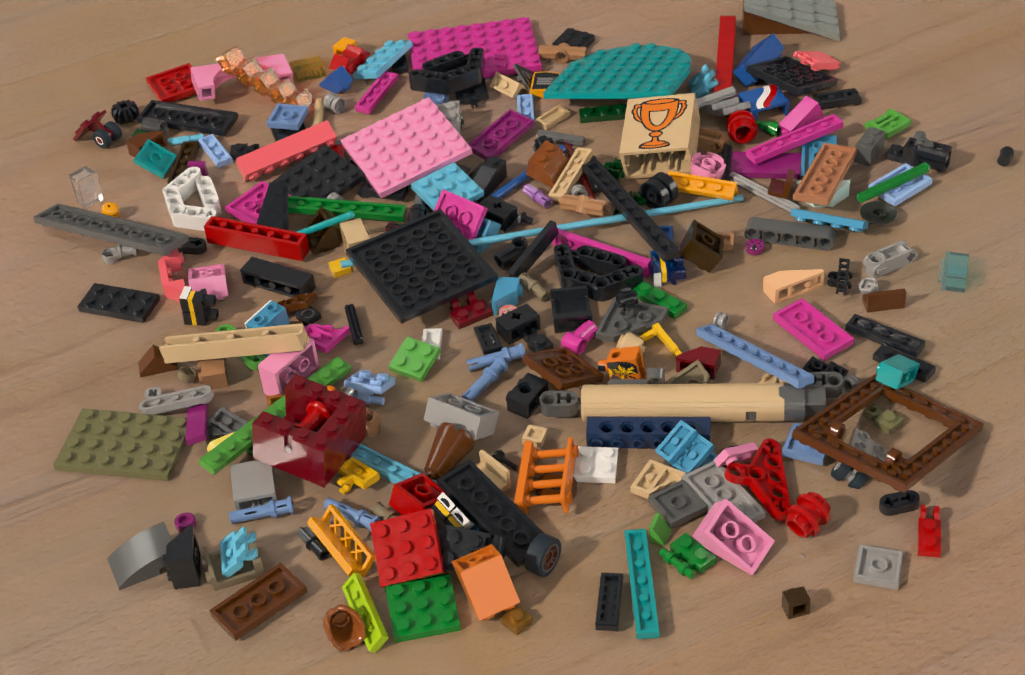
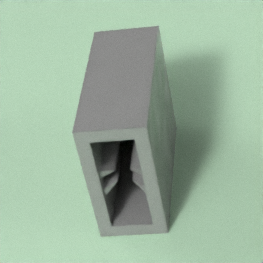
M258 460L230 465L233 500L236 510L268 504V501L272 499L278 501L273 466Z

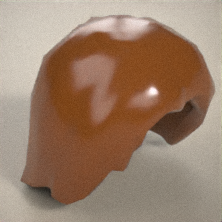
M339 604L335 608L328 610L323 619V628L327 638L339 651H348L353 647H357L365 638L366 625L362 617L348 605Z

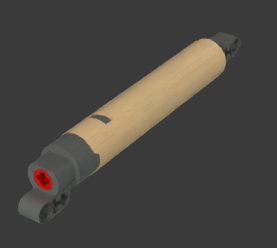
M809 372L814 375V383L806 385L804 388H795L789 383L583 385L581 398H578L577 394L573 391H545L540 395L541 413L546 417H572L581 410L584 423H587V416L710 417V422L804 421L805 417H813L825 409L826 398H837L842 394L843 376L838 372Z

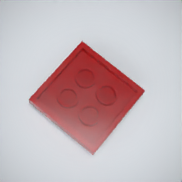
M190 63L145 78L148 86L159 101L172 103L197 94L192 83V66Z
M432 508L370 523L379 581L382 588L445 573L434 510Z

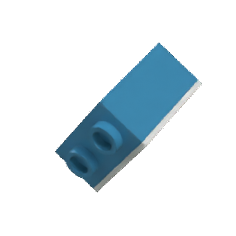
M270 300L244 324L246 329L289 325L290 321L286 308Z

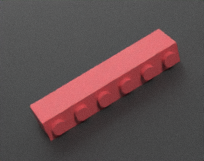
M327 120L236 158V166L245 182L249 180L254 181L260 175L270 174L279 167L284 168L293 161H301L305 156L314 153L325 144L330 148L336 144L337 136Z

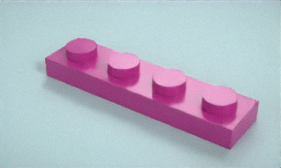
M385 71L357 102L355 111L370 114L397 82L398 74Z

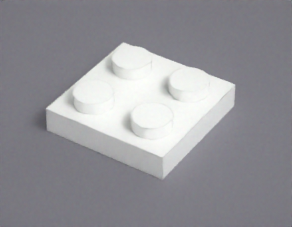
M578 446L579 457L576 458L574 469L576 482L615 484L618 448Z

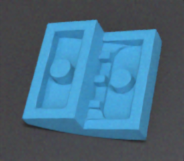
M680 420L656 448L655 452L672 467L687 474L698 469L715 449V446L699 435L691 426Z

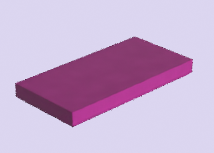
M509 109L468 143V145L471 147L473 154L485 160L490 156L498 157L535 126V121Z
M732 151L730 173L736 172L745 178L786 179L788 169L796 170L794 179H801V153H781L761 163L754 164L746 157V152Z

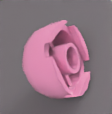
M698 152L692 157L691 175L721 179L725 172L726 163L724 164V159L717 154L707 152L706 155H701V152Z

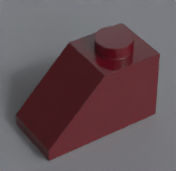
M701 346L679 354L676 357V372L679 373L696 360H699L709 373L710 379L714 380L721 365V350Z

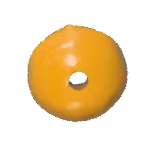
M106 202L102 205V214L119 218V206L116 203Z

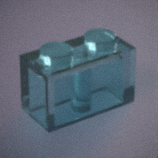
M946 252L945 259H941L940 270L944 271H939L938 282H942L941 290L964 293L969 254Z

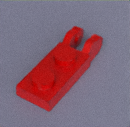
M920 505L917 556L940 558V507L934 506V518L929 519L925 518L926 505Z

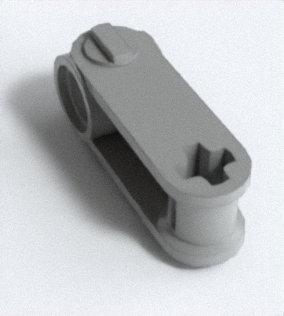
M904 240L870 252L863 260L865 273L869 277H881L912 263L917 258L918 252L915 249H911Z

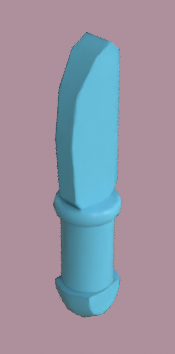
M199 133L198 135L168 138L167 141L172 145H181L183 142L198 141V139L205 137V135Z

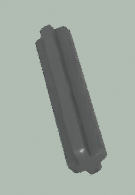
M541 129L537 132V138L546 135L547 138H552L553 142L564 144L567 142V144L584 146L585 144L584 136Z

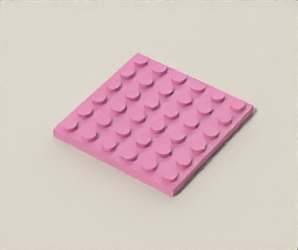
M429 97L341 140L342 146L358 168L365 173L367 180L380 198L386 197L453 162L473 154L471 147Z

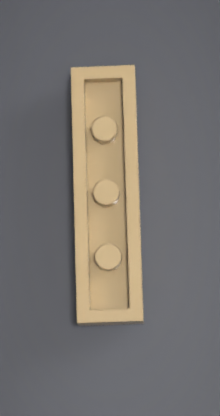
M577 148L548 194L552 201H559L560 197L564 194H570L572 187L575 186L583 173L582 165L589 163L594 155L592 149Z

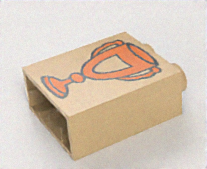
M695 93L628 99L619 151L626 179L647 178L654 176L658 172L668 174L669 171L691 174L690 166L693 155L697 153L701 120Z

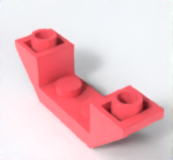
M178 248L170 252L169 255L163 256L158 261L165 297L180 302L179 297L185 286L184 279L173 281L172 273L182 271L181 263H185L183 253H179Z

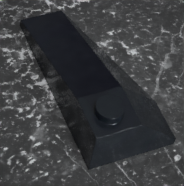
M490 156L469 174V177L484 190V196L475 200V203L479 204L507 178L506 160Z

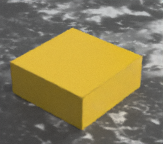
M346 257L328 262L335 278L352 273L351 267L341 268L340 261L347 260Z

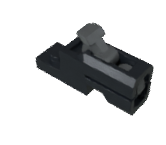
M920 130L916 131L913 136L914 138L910 137L903 147L892 144L886 152L885 159L903 164L907 163L913 167L926 162L930 165V169L945 173L950 164L952 146L928 140L925 137L926 133Z

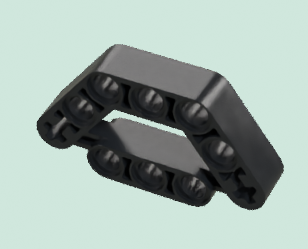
M480 47L472 48L469 54L466 55L462 51H454L424 62L422 64L423 70L415 69L408 73L410 89L448 95L481 83L485 69L484 49Z
M559 244L554 247L555 267L561 288L587 286L589 299L604 302L616 297V294L620 293L619 289L630 287L633 290L643 282V268L639 265L627 266L626 258L620 254L588 245L578 247L577 251L571 250L566 244ZM575 264H577L578 267L582 270L576 269Z

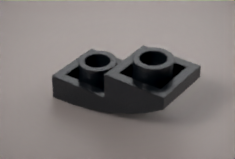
M813 356L803 367V370L807 372H838L843 378L849 372L833 361L827 365Z

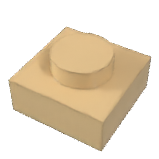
M528 424L522 437V444H524V441H533L534 447L542 448L548 435V428Z

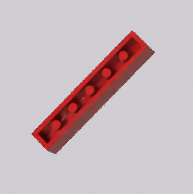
M211 216L204 225L207 243L297 261H303L310 251L307 234L216 216Z

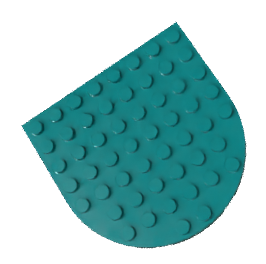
M634 43L631 46L608 50L599 49L596 53L585 56V58L572 61L543 92L544 99H636L674 95L692 70L691 57L680 48L655 45V43H648L646 45Z

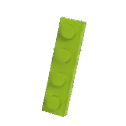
M354 572L344 583L342 589L349 606L362 617L366 625L364 641L368 651L376 653L389 637L362 575Z

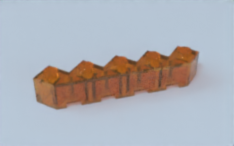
M237 46L228 49L216 58L226 74H233L239 82L246 86L248 84L254 87V91L262 96H269L271 101L276 104L303 105L309 108L315 103L312 94L307 88L297 91L290 78L280 81L272 67L262 70L260 63L255 57L245 60Z

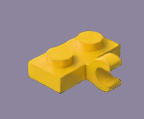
M351 457L340 467L338 473L343 477L339 478L336 482L341 486L339 492L345 495L350 492L353 484L366 490L377 482L380 476L377 471Z

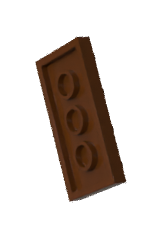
M280 562L210 609L209 612L211 617L237 641L307 593V588Z

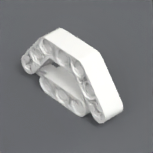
M199 167L186 169L163 188L166 206L175 227L204 231V225L211 216L219 217L222 214L219 198L212 179L208 176H202ZM198 190L203 207L184 205L183 202Z

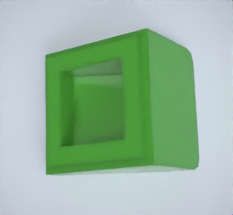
M656 513L649 527L650 543L665 546L671 534V529L661 514Z

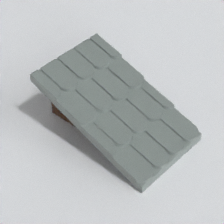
M743 0V35L814 33L840 42L836 3L833 0Z

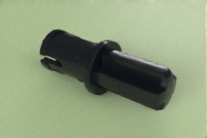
M308 527L299 528L300 531L297 534L306 544V548L312 551L319 560H325L330 555V552L321 543L320 539Z

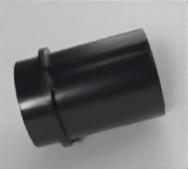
M1009 146L1003 147L997 159L998 164L1008 166L1011 158L1014 156V150Z

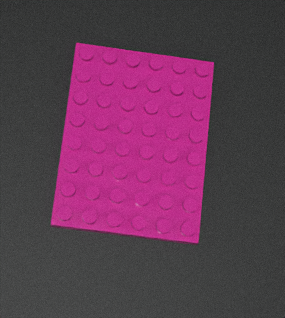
M529 17L407 33L408 40H411L413 44L410 48L413 70H423L422 64L424 62L454 51H462L464 55L469 54L470 50L476 47L484 49V78L494 77L496 72L502 75L518 74L513 67L515 63L531 71L542 70Z

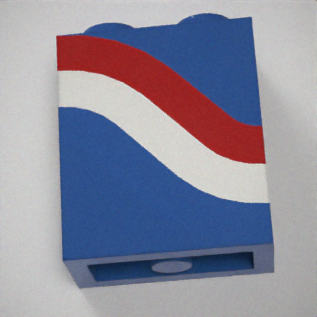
M774 84L738 93L740 103L750 101L751 108L745 110L751 112L757 120L758 112L779 107L785 116L789 113V99Z

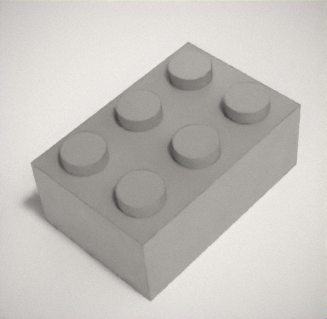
M448 392L428 398L423 420L430 422V425L436 428L444 422L452 423L455 425L453 428L458 431L461 428L464 429L476 441L477 439H484L487 436L494 435L500 412Z

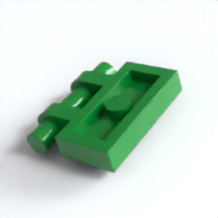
M684 533L670 543L671 551H668L665 547L659 551V554L667 564L676 567L678 573L682 576H687L689 579L695 577L696 572L693 571L694 569L701 574L716 563V556L687 533Z

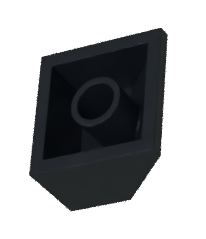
M193 525L188 526L166 545V554H163V565L168 567V581H172L174 590L200 586L201 551Z

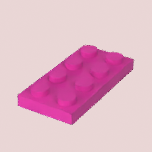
M803 298L773 314V320L824 361L854 344V338Z

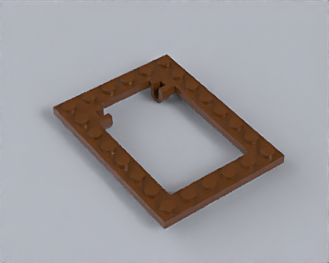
M874 374L793 430L792 438L798 440L801 444L808 445L818 452L836 459L840 463L853 467L858 472L873 477L876 481L883 482L893 487V489L905 493L980 433L984 423L906 387L896 390L876 381L877 374ZM880 396L888 398L891 402L906 406L907 409L919 412L926 418L934 419L948 427L946 431L908 460L902 458L901 451L892 448L888 452L885 461H882L839 440L844 437L846 431L843 422Z

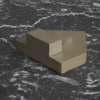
M696 360L665 383L709 384L710 375L700 361Z

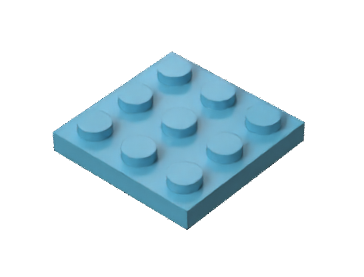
M454 162L411 183V189L433 211L442 189L473 202L484 196V190Z

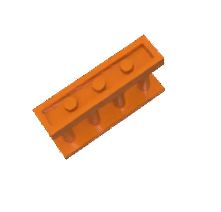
M568 437L567 448L538 451V449H535L533 441H524L514 504L527 516L529 507L538 504L561 503L564 513L569 512V505L573 502L571 490L575 461L579 457L578 445L574 444L572 437ZM565 457V463L536 466V461H539V459ZM563 472L562 479L533 481L534 476L537 474ZM561 487L560 494L531 496V492L534 489Z

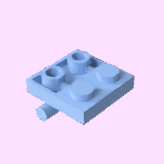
M359 370V372L344 380V388L351 387L354 390H358V393L354 392L352 397L365 401L367 405H371V403L384 405L385 398L373 396V393L382 394L393 387L396 377H390L387 373L373 374L370 370Z

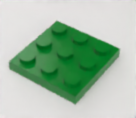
M450 574L385 586L395 643L461 631Z

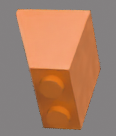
M492 544L452 561V565L472 610L479 621L482 619L489 620L496 613L502 610L509 611L516 604L520 603L503 558Z

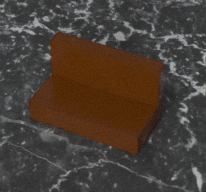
M788 169L786 181L772 178L767 194L788 199L796 170Z
M905 289L871 292L862 295V301L867 313L905 308Z

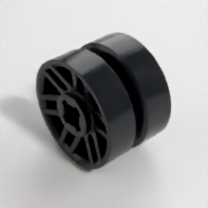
M658 172L640 186V195L646 200V205L651 209L666 207L677 199L679 194L677 184L673 178L664 172Z

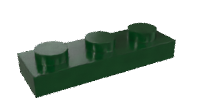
M627 104L579 108L580 123L624 120Z

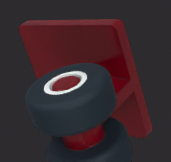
M103 110L101 113L97 111L92 115L91 120H85L80 124V128L75 131L76 135L73 140L77 141L87 132L93 131L95 143L105 149L112 144V141H117L121 138L122 131L112 121L107 122L103 126L100 121L107 112L106 110Z

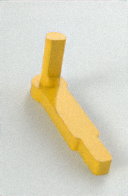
M659 323L653 324L651 330L639 336L644 339V342L657 336L675 357L682 354Z

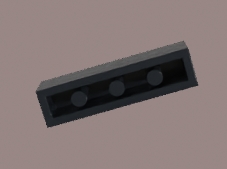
M251 257L240 269L244 284L293 298L295 295L312 293L316 288L313 274L256 257Z

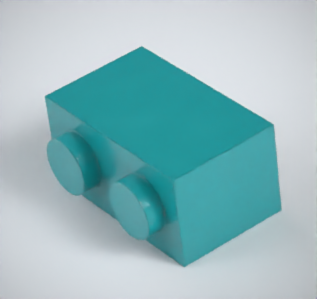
M900 354L893 356L878 364L876 381L896 390L914 382L920 363Z

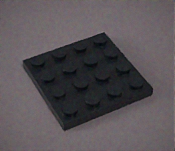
M788 56L748 65L746 72L752 74V77L761 78L767 84H774L780 90H787L793 96L810 94V92L836 86L838 83L837 78L822 71L812 70L810 66Z
M325 144L272 182H287L288 194L291 196L327 199L334 192L342 196L365 180L366 176L364 172Z

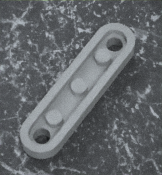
M203 385L147 398L139 404V409L142 414L155 415L171 412L180 408L207 404L212 400L214 393L209 385Z

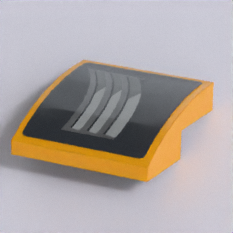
M534 72L529 94L544 98L543 92L561 73Z

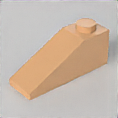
M786 270L775 272L764 277L763 292L774 304L823 286L824 270Z

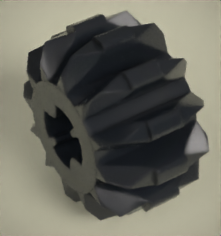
M122 100L112 105L111 115L115 122L121 125L133 123L139 116V108L135 101Z

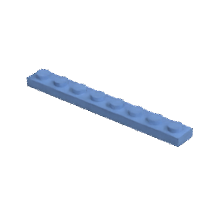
M714 324L696 328V335L705 341L728 351L743 361L753 364L768 374L780 378V380L793 385L795 388H804L806 385L814 383L813 374Z

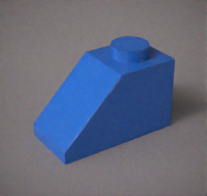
M342 65L319 83V86L335 94L340 91L344 93L351 88L350 84L354 80Z

